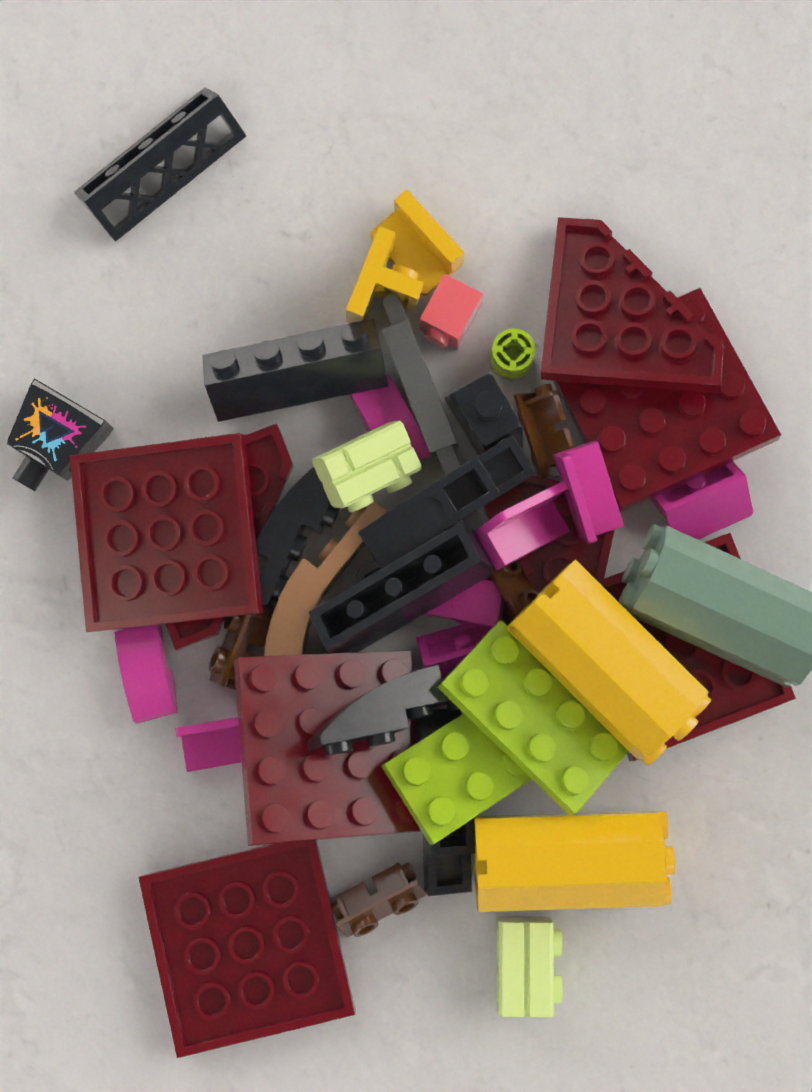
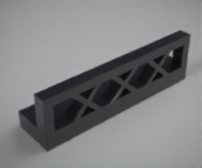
M204 87L74 191V194L116 242L247 135L219 94ZM220 115L231 133L218 143L206 142L207 125ZM197 134V140H191ZM182 145L195 147L194 160L186 169L172 168L174 152ZM204 148L210 149L203 155ZM164 160V166H163V167H162V166H157L158 164H160V163ZM148 172L162 173L161 188L153 196L139 194L140 181L143 176ZM171 175H177L170 181ZM131 187L130 193H124L128 188ZM115 199L129 200L128 215L113 226L102 212V209ZM138 201L144 202L137 208Z

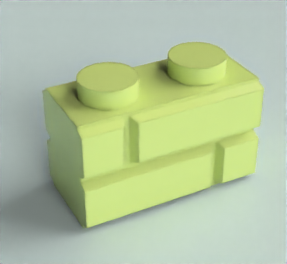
M401 421L388 422L312 459V464L320 481L323 483V488L331 505L334 508L348 507L349 512L359 510L373 503L374 499L371 494L385 487L388 493H392L412 483L410 475L422 470L421 463L414 448L411 446L410 438Z
M497 917L498 1016L552 1017L554 1016V1004H562L561 975H554V957H562L561 929H554V922L551 918Z

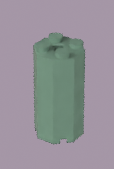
M653 524L644 538L642 544L644 552L640 559L632 558L624 571L622 582L627 585L620 596L619 603L634 618L784 687H791V684L795 686L801 685L812 670V592L667 525L662 528Z

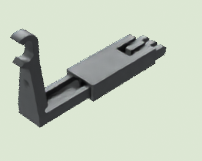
M388 294L383 300V306L391 326L381 331L429 452L433 457L438 456L444 474L447 475L461 466L455 452L459 445L401 300L395 294ZM479 510L463 519L464 524L474 531L484 525ZM375 560L360 567L356 574V584L364 580L370 572L380 569Z

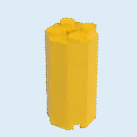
M576 559L564 568L506 627L636 759H641L647 766L652 764L665 751L667 746L664 743L672 736L677 741L683 739L697 725L698 720L695 717L711 702V699L707 696L708 691Z
M666 811L577 813L572 816L568 814H534L474 817L476 852L474 876L478 912L660 907L671 904V883L666 875L675 874V854L672 846H665L664 839L668 838Z

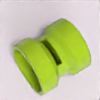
M516 328L506 329L499 333L494 339L490 354V365L494 373L501 379L508 381L524 377L531 368L536 352L533 339L524 330Z

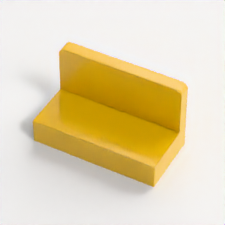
M407 189L394 199V212L370 233L373 240L379 226L396 232L393 251L389 259L394 264L407 267L418 273L417 280L424 282L421 293L423 296L429 295L437 288L444 274L451 276L463 265L464 251Z

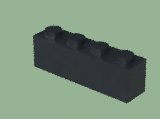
M374 319L352 322L346 325L202 355L204 386L218 422L388 386L383 353Z
M460 522L309 611V614L327 652L333 654L358 653L498 571L493 566L474 530Z

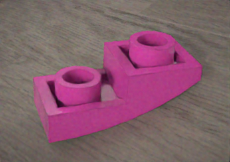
M387 375V387L349 394L366 432L388 422L401 421L419 461L431 456L418 425L389 375Z
M482 580L422 616L450 619L460 624L492 628L502 619L505 599L493 581Z
M152 625L115 631L118 662L133 721L139 724L178 713L174 674L166 664L162 626Z

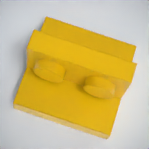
M381 226L378 227L347 305L346 322L365 321L374 296L384 300L388 294H395L400 298L405 309L412 312L415 311L424 282L417 280L418 273L407 267L394 264L392 269L386 267L393 251L396 232Z

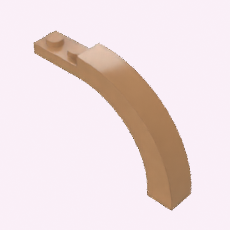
M375 500L367 508H361L351 514L345 523L350 529L340 542L333 538L318 556V559L322 562L318 569L303 558L294 570L273 612L266 638L264 656L305 655L309 630L313 622L309 611L320 606L332 585L365 546L358 532L387 513V510Z

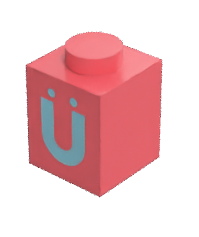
M444 274L420 317L419 330L424 332L423 337L437 347L445 349L449 345L458 349L481 306L483 293Z

